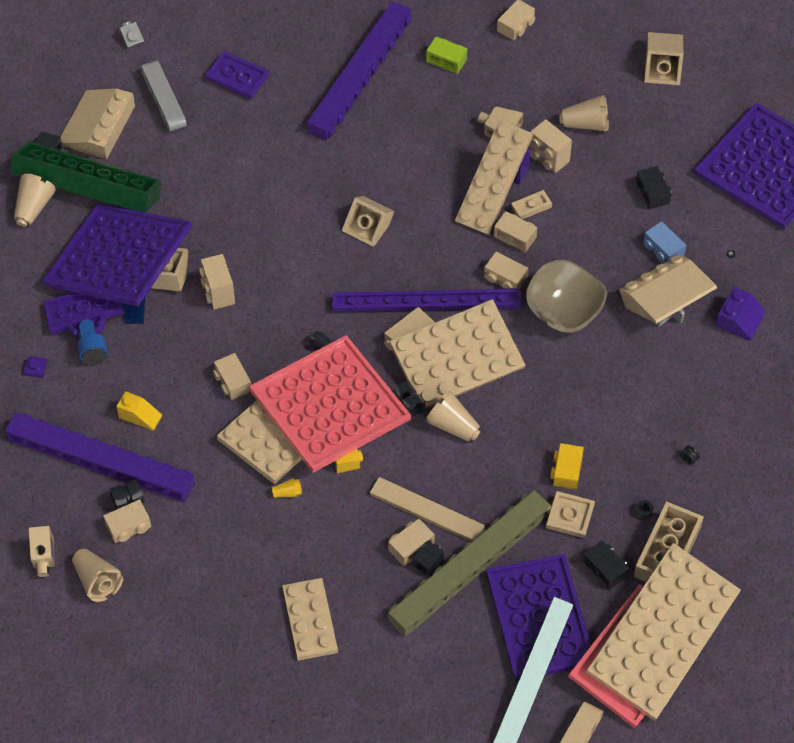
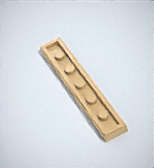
M381 477L378 478L370 491V496L470 542L476 540L479 533L485 529V525Z

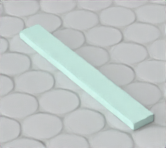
M554 597L494 743H517L573 604Z

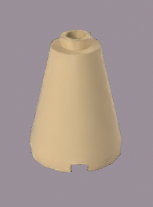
M605 95L563 109L562 113H559L560 124H564V127L609 131Z
M24 174L20 178L14 219L16 224L22 227L30 226L56 190L52 183L49 181L44 183L40 181L41 177L33 174Z
M447 391L442 396L443 400L437 402L426 418V422L469 442L471 439L474 441L481 433L478 430L480 428L479 424L451 391Z
M81 549L75 552L72 558L73 565L87 596L92 601L107 600L105 596L110 593L113 595L117 593L123 582V576L118 568L88 549Z

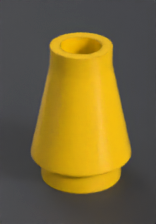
M292 478L277 486H273L272 492L274 498L298 497V495L302 494L299 479L294 480Z

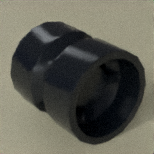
M404 382L392 391L411 414V418L424 410L422 407L425 408L426 403L417 394L416 389L410 382Z
M136 479L126 482L124 487L118 485L109 489L116 509L140 500L142 504L145 503Z

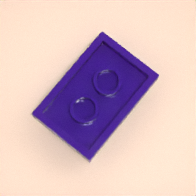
M223 51L205 76L206 80L252 99L268 78L269 71Z

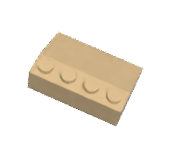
M120 89L86 90L61 135L63 147L107 160L135 107L133 93Z
M676 255L666 263L656 266L652 271L642 274L640 278L628 282L619 290L626 309L654 323H658L717 289V286L690 259Z

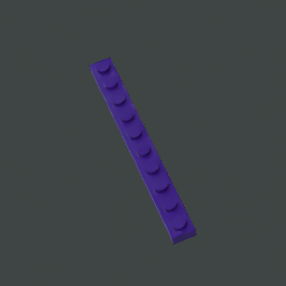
M520 289L334 292L333 312L414 311L417 307L422 311L468 310L492 299L497 309H521Z

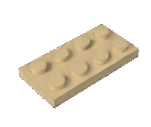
M318 578L282 585L298 661L338 653L323 579Z

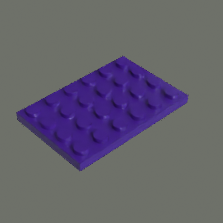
M565 554L486 569L515 681H519L554 597L573 604V607L545 675L573 670L589 650L591 643Z

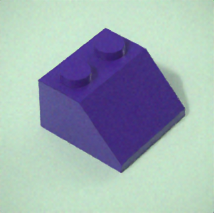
M733 287L718 314L716 327L751 341L766 311L752 294Z

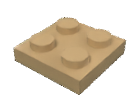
M556 491L546 528L585 538L595 501Z

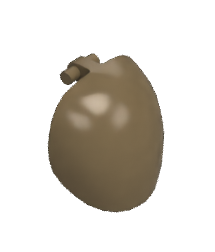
M555 260L543 265L533 276L527 289L526 299L530 309L544 323L558 331L572 333L587 326L598 315L605 304L607 290L602 282L579 265L567 260Z

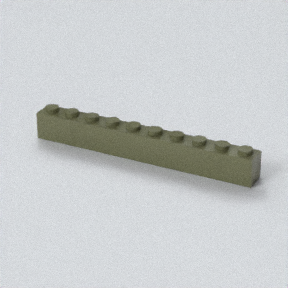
M535 490L530 494L524 495L520 503L516 506H511L501 519L497 518L488 530L481 531L476 540L472 543L468 542L458 555L454 554L445 566L438 567L433 576L429 579H424L414 592L410 591L402 602L394 604L389 610L388 621L404 637L409 635L550 515L551 505Z

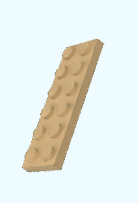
M501 120L498 121L455 219L456 222L490 235L533 137V133Z

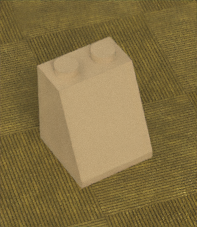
M648 32L644 83L680 85L684 54L683 35Z

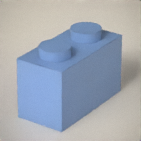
M662 221L645 232L643 243L648 250H652L656 254L660 262L666 263L673 256L685 255L686 244Z

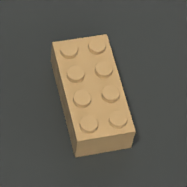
M666 501L638 560L634 577L647 582L673 543L687 553H690L701 529L704 517Z

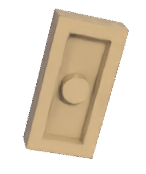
M544 190L511 203V208L515 215L523 220L552 208V202Z

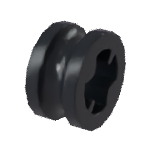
M687 445L680 452V457L688 464L693 465L695 460L700 458V454L694 447Z
M641 500L636 504L635 515L639 519L647 520L652 516L653 505L649 501ZM643 507L647 508V511H645V513L641 512V509H643Z

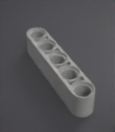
M158 60L141 65L142 75L168 131L171 132L186 127L184 114Z

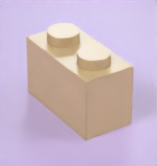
M517 0L498 19L497 31L514 41L518 36L523 35L528 25L531 26L534 23L535 8L521 0Z
M505 211L494 226V237L526 253L537 238V227L531 222H526L515 214Z
M495 252L484 268V277L489 282L502 286L503 289H520L528 278V267Z
M235 353L214 362L215 370H213V374L217 381H221V389L224 395H228L231 400L250 393L249 386L251 381Z
M140 500L103 515L105 525L114 543L124 542L130 536L137 533L142 534L151 527L150 518Z
M417 519L415 522L408 523L402 532L394 534L389 539L388 550L405 567L413 560V557L427 541L434 544L435 534L420 519Z

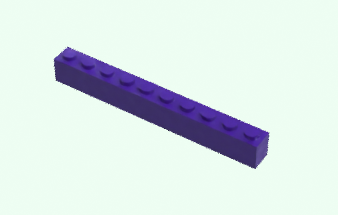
M394 1L390 3L308 120L307 128L309 134L326 141L330 135H334L337 125L343 122L345 113L352 109L354 100L361 96L363 87L368 86L372 74L377 73L381 61L384 62L386 60L388 51L394 48L397 38H401L404 28L410 25L412 21L411 8Z
M15 412L5 430L8 441L124 482L136 479L140 487L184 503L195 484L194 475L188 470L174 468L168 463H159L151 457L139 456L133 451H125L116 445L102 443L99 439L85 437L79 432H70L62 426L50 425L44 420L33 419L27 414Z

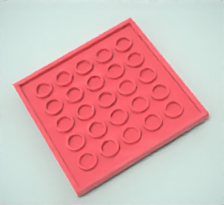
M347 335L249 386V391L312 473L411 420V414Z

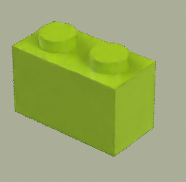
M439 37L434 38L426 51V62L457 74L467 60V48Z

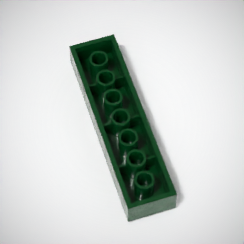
M29 141L12 154L11 174L16 175L18 178H21L24 174H33L41 177L40 181L44 183L49 181L56 189H64L69 193L84 195L86 198L101 200L103 203H111L120 208H128L145 213L160 198L162 180Z

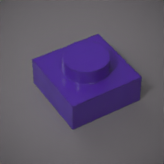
M27 357L24 371L25 376L44 378L47 358Z

